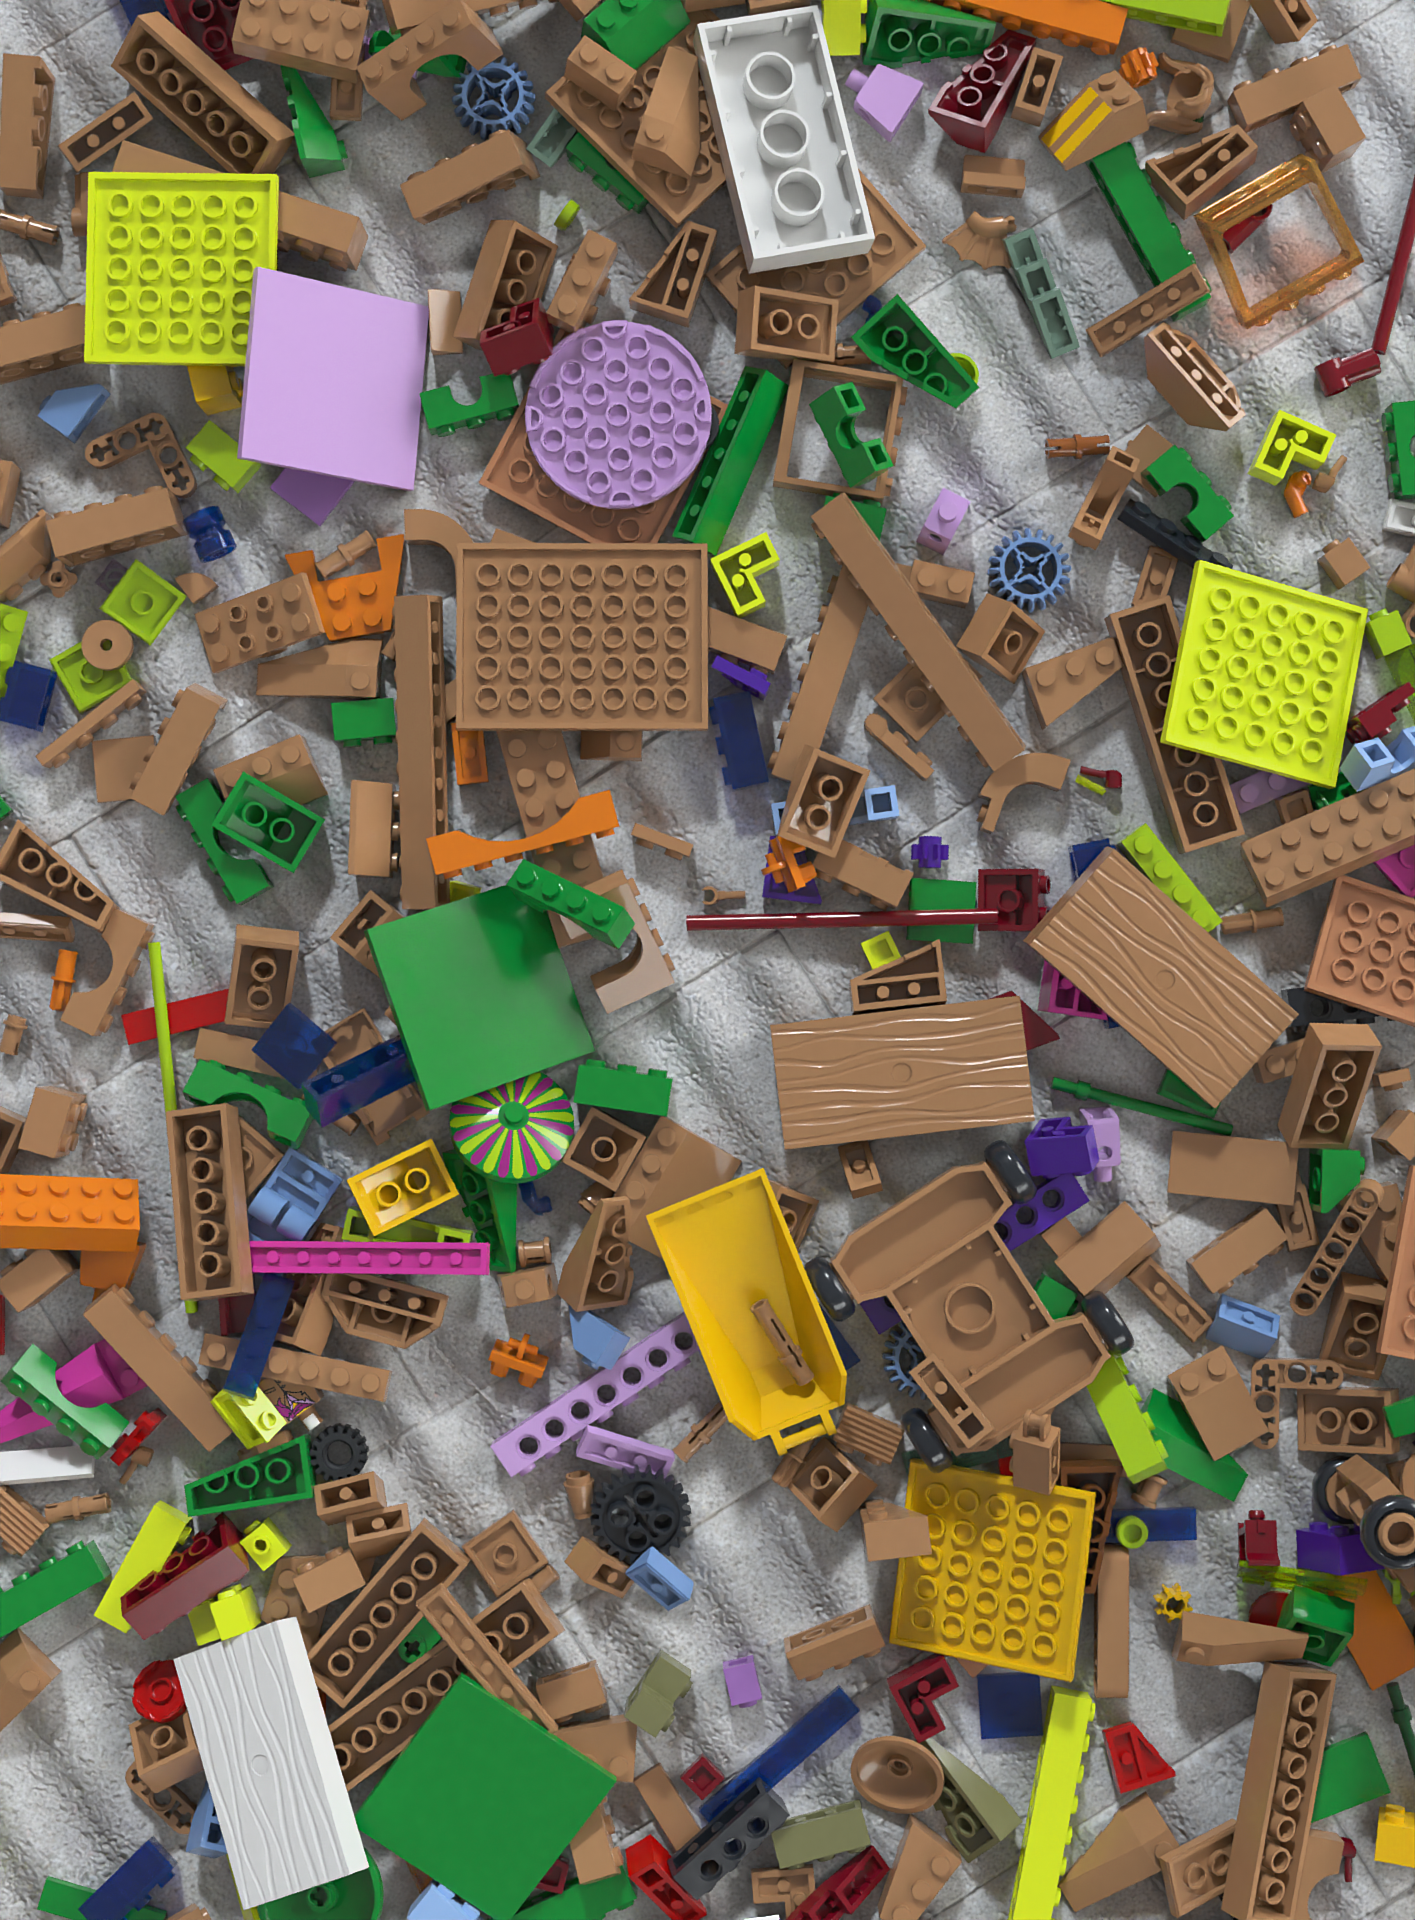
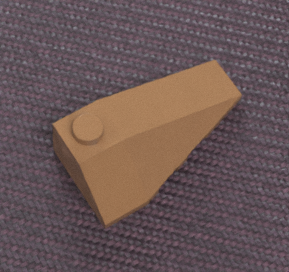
M668 46L634 143L631 159L690 179L700 151L698 56Z
M349 638L260 663L257 668L256 695L341 700L380 699L383 639Z
M320 1223L309 1241L343 1242L342 1234L344 1228ZM288 1273L284 1278V1281L287 1283L278 1298L273 1296L267 1304L256 1334L300 1351L321 1356L332 1329L334 1316L328 1303L321 1295L327 1274Z
M1183 1611L1171 1656L1176 1661L1204 1666L1298 1659L1303 1657L1309 1633Z
M19 1627L0 1644V1732L61 1672Z
M1146 1791L1117 1810L1103 1832H1099L1095 1837V1842L1084 1855L1077 1859L1058 1883L1074 1912L1162 1871L1159 1857L1180 1846Z

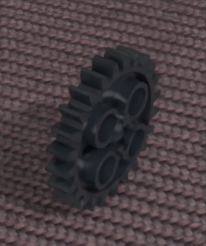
M635 1465L634 1472L631 1474L624 1467L622 1468L623 1477L621 1478L612 1473V1484L602 1482L601 1486L604 1493L595 1492V1500L598 1503L591 1504V1512L594 1514L590 1516L591 1525H596L592 1528L593 1535L600 1536L598 1539L599 1546L602 1547L608 1544V1555L618 1551V1561L620 1562L626 1555L629 1556L631 1565L636 1561L637 1557H640L650 1547H654L659 1552L670 1556L669 1546L672 1545L679 1548L680 1542L677 1536L686 1538L687 1532L684 1527L691 1526L690 1518L687 1516L692 1514L691 1507L687 1505L689 1502L687 1493L681 1494L683 1492L682 1484L674 1485L675 1479L672 1474L664 1479L662 1468L656 1474H652L651 1465L646 1467L645 1472H640L638 1465ZM644 1490L652 1492V1494L647 1498H640L637 1496L641 1491ZM625 1494H628L632 1498L639 1513L641 1515H646L648 1525L657 1533V1535L651 1534V1532L648 1530L647 1524L645 1523L641 1515H635L634 1506L626 1497H624ZM617 1508H623L627 1510L624 1514L620 1516L612 1514V1512ZM661 1514H666L670 1516L666 1521L663 1522L655 1520V1518ZM634 1532L644 1533L639 1539L629 1537Z

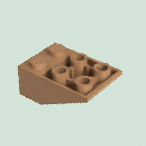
M370 890L330 938L379 977L364 931L404 918L405 916L375 891Z

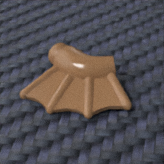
M974 211L963 225L944 237L942 243L953 247L957 251L960 261L972 260L978 263L983 270H987L992 266H1002L1010 269L1011 263L1002 239L1007 238V233L1016 231L1015 218L1011 215L1005 218L1003 216L985 218Z

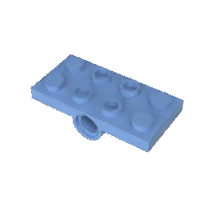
M289 1147L268 1182L259 1191L247 1210L249 1241H305L344 1179L299 1150ZM284 1273L257 1274L276 1285Z

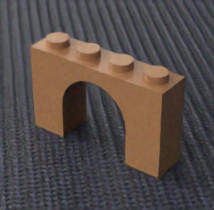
M455 0L356 68L367 92L403 121L427 105L416 80L412 77L415 71L424 63L442 55L455 54L462 56L475 69L480 70L503 55V52L492 29L464 1Z
M621 869L583 887L623 906L635 922L632 929L637 933V939L632 952L621 962L590 976L606 1013L609 1014L674 984L675 982L670 972L676 969L669 954L662 955L659 949L664 943L657 928L650 930L647 924L652 918L645 903L639 905L635 898L640 895V892L633 877L626 879ZM559 914L570 939L587 932L573 921Z

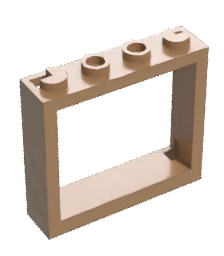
M793 359L773 487L832 496L833 493L845 492L846 495L851 497V500L863 501L867 499L880 502L882 505L884 496L890 497L893 478H887L888 470L877 477L875 491L787 477L802 381L803 377L843 384L853 382L855 386L891 391L883 444L895 466L898 448L892 447L894 435L900 436L903 417H897L899 405L905 406L908 387L902 386L903 378L897 375Z

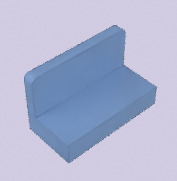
M1222 1294L1217 1301L1215 1320L1207 1330L1205 1338L1261 1359L1266 1356L1277 1340L1280 1316Z

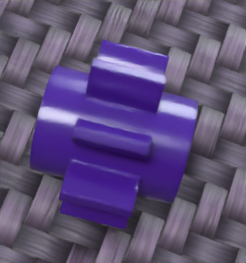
M919 836L918 844L911 845V860H918V868H941V860H949V845H942V837Z

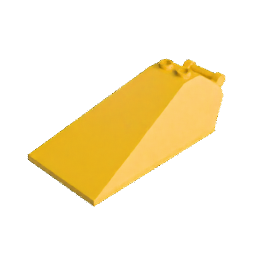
M764 1168L646 1215L729 1423L731 1422L753 1441L771 1435L779 1456L788 1453L787 1450L824 1434L830 1436L837 1433L829 1410L845 1404L847 1372ZM768 1299L769 1304L793 1343L800 1346L802 1350L801 1356L811 1372L814 1373V1378L809 1383L797 1386L786 1365H782L779 1362L778 1352L750 1310L751 1306L757 1301ZM820 1414L823 1422L782 1438L780 1430Z

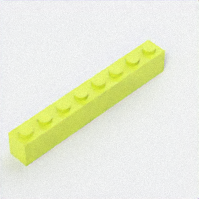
M1051 1685L1007 1920H1055L1051 1917L1053 1907H1058L1060 1902L1061 1888L1057 1887L1059 1875L1064 1876L1067 1859L1063 1856L1065 1845H1070L1072 1838V1826H1069L1070 1815L1076 1813L1078 1806V1795H1074L1076 1783L1081 1784L1084 1773V1765L1080 1764L1082 1752L1087 1753L1090 1736L1086 1733L1088 1721H1093L1095 1715V1703H1092L1088 1692Z

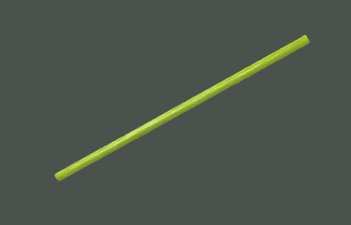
M160 942L148 943L166 1117V1111L177 1110L161 944ZM184 1300L186 1313L198 1312L197 1301Z

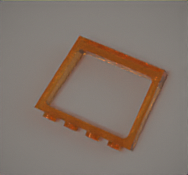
M1301 153L1193 215L1217 268L1238 323L1246 329L1254 325L1260 327L1269 324L1273 319V314L1280 310L1289 311L1299 305V299L1306 295L1314 296L1322 293L1326 289V283L1333 279L1343 280L1348 278L1352 274V268L1364 262L1316 161ZM1307 184L1341 247V253L1284 288L1248 307L1223 241V233Z

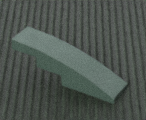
M554 108L526 149L552 168L564 155L566 146L579 131Z
M1028 228L1002 239L1019 287L1050 359L1079 348L1080 345L1061 290L1056 287L1047 258H1043L1034 229Z

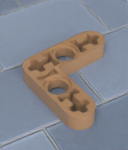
M150 413L92 440L85 448L86 460L93 467L101 470L110 468L150 449L167 487L175 496L184 499L189 498L197 490V480L167 419L159 413ZM153 421L163 424L159 428L160 434L155 435L153 432L144 434L147 438L145 442H143L142 436L136 430L141 427L143 432L152 429L151 423ZM126 433H132L136 437V444L131 449H123L120 446V439ZM112 440L114 447L120 452L118 455H115V452L112 450L104 454L105 460L101 462L97 458L93 459L97 454L95 449L100 447L103 451L112 448L109 444ZM169 447L176 449V460L170 464L163 463L161 460L162 451ZM178 469L185 480H190L186 483L187 489L182 491L179 487L175 488V485L178 484V479L173 472L168 475L167 471Z
M1264 1357L1256 1360L1251 1367L1250 1396L1255 1405L1257 1398L1261 1395L1272 1397L1274 1400L1273 1408L1268 1412L1258 1411L1262 1418L1274 1417V1422L1267 1420V1428L1270 1433H1273V1437H1268L1265 1443L1261 1442V1438L1258 1437L1252 1441L1253 1444L1259 1449L1266 1450L1271 1449L1278 1442L1280 1388L1335 1389L1340 1386L1344 1377L1339 1364L1332 1360ZM1263 1364H1268L1269 1369L1274 1370V1375L1268 1376V1387L1275 1385L1274 1391L1265 1388L1255 1390V1385L1262 1386V1377L1256 1374V1371L1261 1370ZM1293 1365H1301L1306 1370V1376L1300 1382H1293L1288 1377V1370ZM1310 1365H1316L1315 1372H1325L1326 1367L1330 1366L1333 1372L1338 1373V1375L1331 1379V1383H1326L1325 1378L1315 1376L1316 1383H1310L1312 1376Z
M134 1761L125 1775L129 1788L174 1831L179 1834H189L191 1824L189 1822L182 1824L179 1820L181 1814L185 1815L189 1812L192 1815L190 1818V1822H192L197 1806L175 1784L166 1788L171 1794V1802L168 1804L158 1803L155 1799V1793L141 1779L137 1781L134 1778L137 1774L134 1770H137L136 1762ZM178 1800L181 1804H179L177 1810L175 1809L173 1813L170 1814L168 1811L172 1809V1807Z

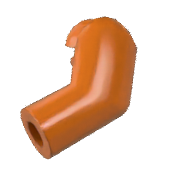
M1305 470L1293 473L1289 477L1284 489V498L1294 518L1309 512L1302 496L1307 485L1311 484L1312 478L1310 473Z

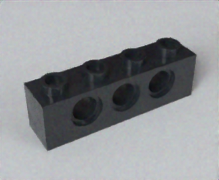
M1304 987L1281 990L1282 999L1299 1014L1288 1026H1294L1295 1032L1307 1031L1309 1023L1344 1024V1020L1356 1019V1024L1375 1023V1017L1380 1016L1356 1007L1347 1013L1343 1010L1340 1002L1304 991ZM1315 999L1320 1000L1324 1006L1322 1014L1318 1017L1311 1012L1310 1008L1311 1003Z
M758 1777L667 1860L673 1879L696 1900H699L705 1893L712 1891L721 1878L728 1872L733 1871L745 1856L751 1851L756 1850L769 1834L779 1829L785 1823L790 1814L783 1799Z

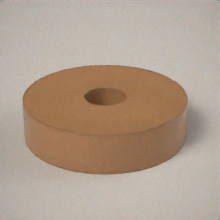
M101 620L87 628L82 637L81 647L84 657L91 665L100 670L113 671L120 669L130 660L134 644L131 634L124 626L112 620ZM111 640L112 648L104 651L103 643Z

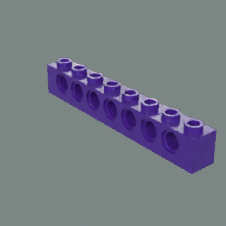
M1072 1173L1046 1179L1036 1186V1196L1024 1205H1017L1012 1201L1013 1205L1008 1207L996 1222L1002 1223L1005 1226L1006 1232L1001 1239L1009 1252L1090 1201ZM1048 1190H1055L1058 1195L1057 1202L1053 1206H1045L1042 1201L1043 1194ZM1023 1206L1029 1207L1032 1212L1030 1220L1026 1223H1019L1016 1219L1017 1210ZM885 1296L859 1303L879 1335L902 1321L894 1306H889L885 1303Z

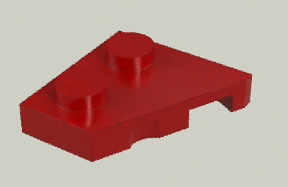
M156 1408L151 1413L145 1410L133 1423L136 1428L129 1436L124 1433L112 1446L116 1451L110 1459L118 1466L123 1464L167 1415L160 1408Z
M1131 1721L1101 1730L1116 1789L1120 1794L1176 1776L1174 1769L1166 1763L1155 1747L1147 1741L1142 1732Z

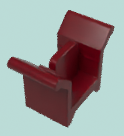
M1250 1510L1248 1514V1519L1250 1520L1238 1523L1239 1557L1237 1570H1269V1566H1280L1277 1549L1276 1520H1264L1265 1514L1263 1510Z

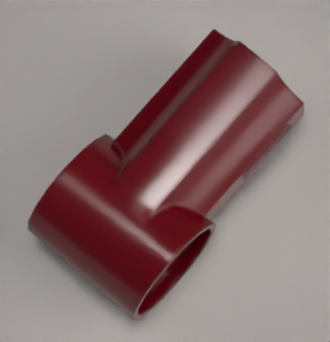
M1259 192L1250 195L1246 202L1213 234L1217 244L1224 251L1232 254L1257 228L1263 225L1273 208L1269 196ZM1249 206H1258L1262 210V216L1251 214Z
M1373 348L1343 359L1338 357L1316 366L1314 371L1324 397L1327 398L1349 389L1355 383L1379 375L1381 373V362L1377 353H1375Z

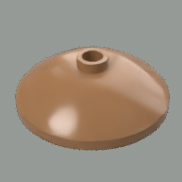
M897 1736L877 1737L862 1744L852 1759L851 1778L856 1789L867 1801L883 1810L901 1814L916 1813L931 1807L941 1796L944 1786L943 1769L937 1758L927 1748L913 1740Z

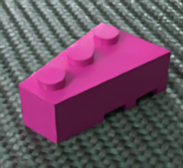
M1044 960L1037 1011L1108 1020L1107 1015Z

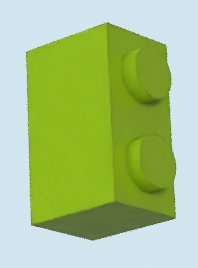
M210 419L185 447L192 454L189 460L202 471L206 468L211 470L215 474L212 480L226 492L231 487L235 492L239 493L262 466L258 462L237 459L238 443Z

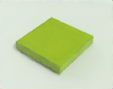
M135 559L99 609L151 646L187 596Z
M110 640L103 643L104 651L112 648ZM81 642L49 659L80 714H84L103 703L132 680L125 665L113 671L100 670L91 665L83 655Z

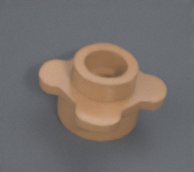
M54 561L52 568L40 576V583L43 586H48L56 598L64 597L65 592L69 591L78 580L77 575L70 573L62 561ZM60 576L61 581L57 582L56 578Z

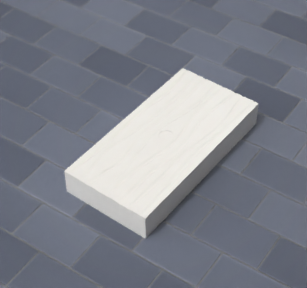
M818 5L697 24L693 45L696 56H698V66L748 273L867 254L875 240Z
M291 1617L278 1620L173 1659L243 1910L368 1868L369 1865L297 1618Z

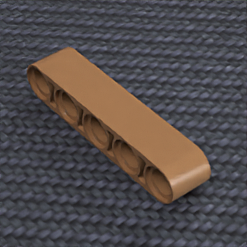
M1364 1179L1360 1181L1350 1195L1291 1295L1290 1306L1296 1314L1309 1316L1317 1310L1355 1247L1384 1195L1381 1184L1376 1180ZM1359 1192H1370L1374 1196L1375 1201H1364L1360 1197ZM1344 1218H1355L1359 1223V1227L1352 1228L1348 1226ZM1329 1244H1340L1343 1247L1344 1252H1334L1330 1248ZM1314 1269H1324L1328 1273L1329 1277H1319L1318 1275H1316ZM1299 1294H1309L1314 1302H1304Z
M1105 1545L1100 1574L1094 1593L1095 1698H1128L1129 1550L1123 1545Z

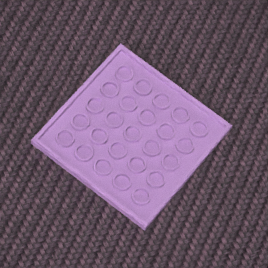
M262 267L254 268L237 459L393 489L413 491L421 411L419 393L422 392L429 318L428 306Z

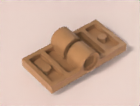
M307 573L296 574L194 614L213 673L223 672L257 658H266L286 651L288 646L325 633Z

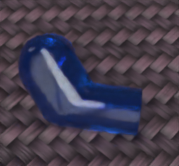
M533 1181L518 1183L522 1201L535 1215L544 1216L543 1213H549L553 1210L551 1199L548 1196L538 1197Z

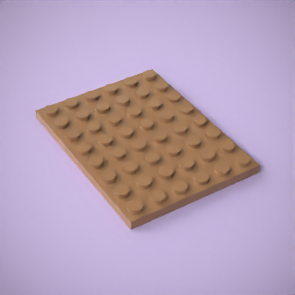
M457 543L456 730L708 731L707 544Z

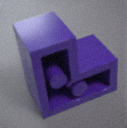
M1070 1117L1040 1119L1025 1139L1031 1176L1042 1175L1045 1179L1055 1178L1066 1173H1072L1073 1176H1084L1090 1174L1100 1160L1093 1125L1072 1126Z
M1310 1522L1309 1528L1296 1529L1297 1563L1300 1568L1339 1576L1385 1569L1384 1566L1379 1565L1366 1553L1360 1540V1525L1357 1526L1354 1523V1528L1350 1529L1348 1526H1331L1328 1528V1523Z

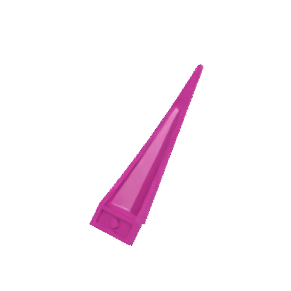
M105 1339L93 1344L55 1371L56 1384L61 1394L74 1405L84 1408H93L104 1403H114L148 1386ZM19 1397L0 1410V1444L53 1424L44 1416L36 1414L31 1406Z

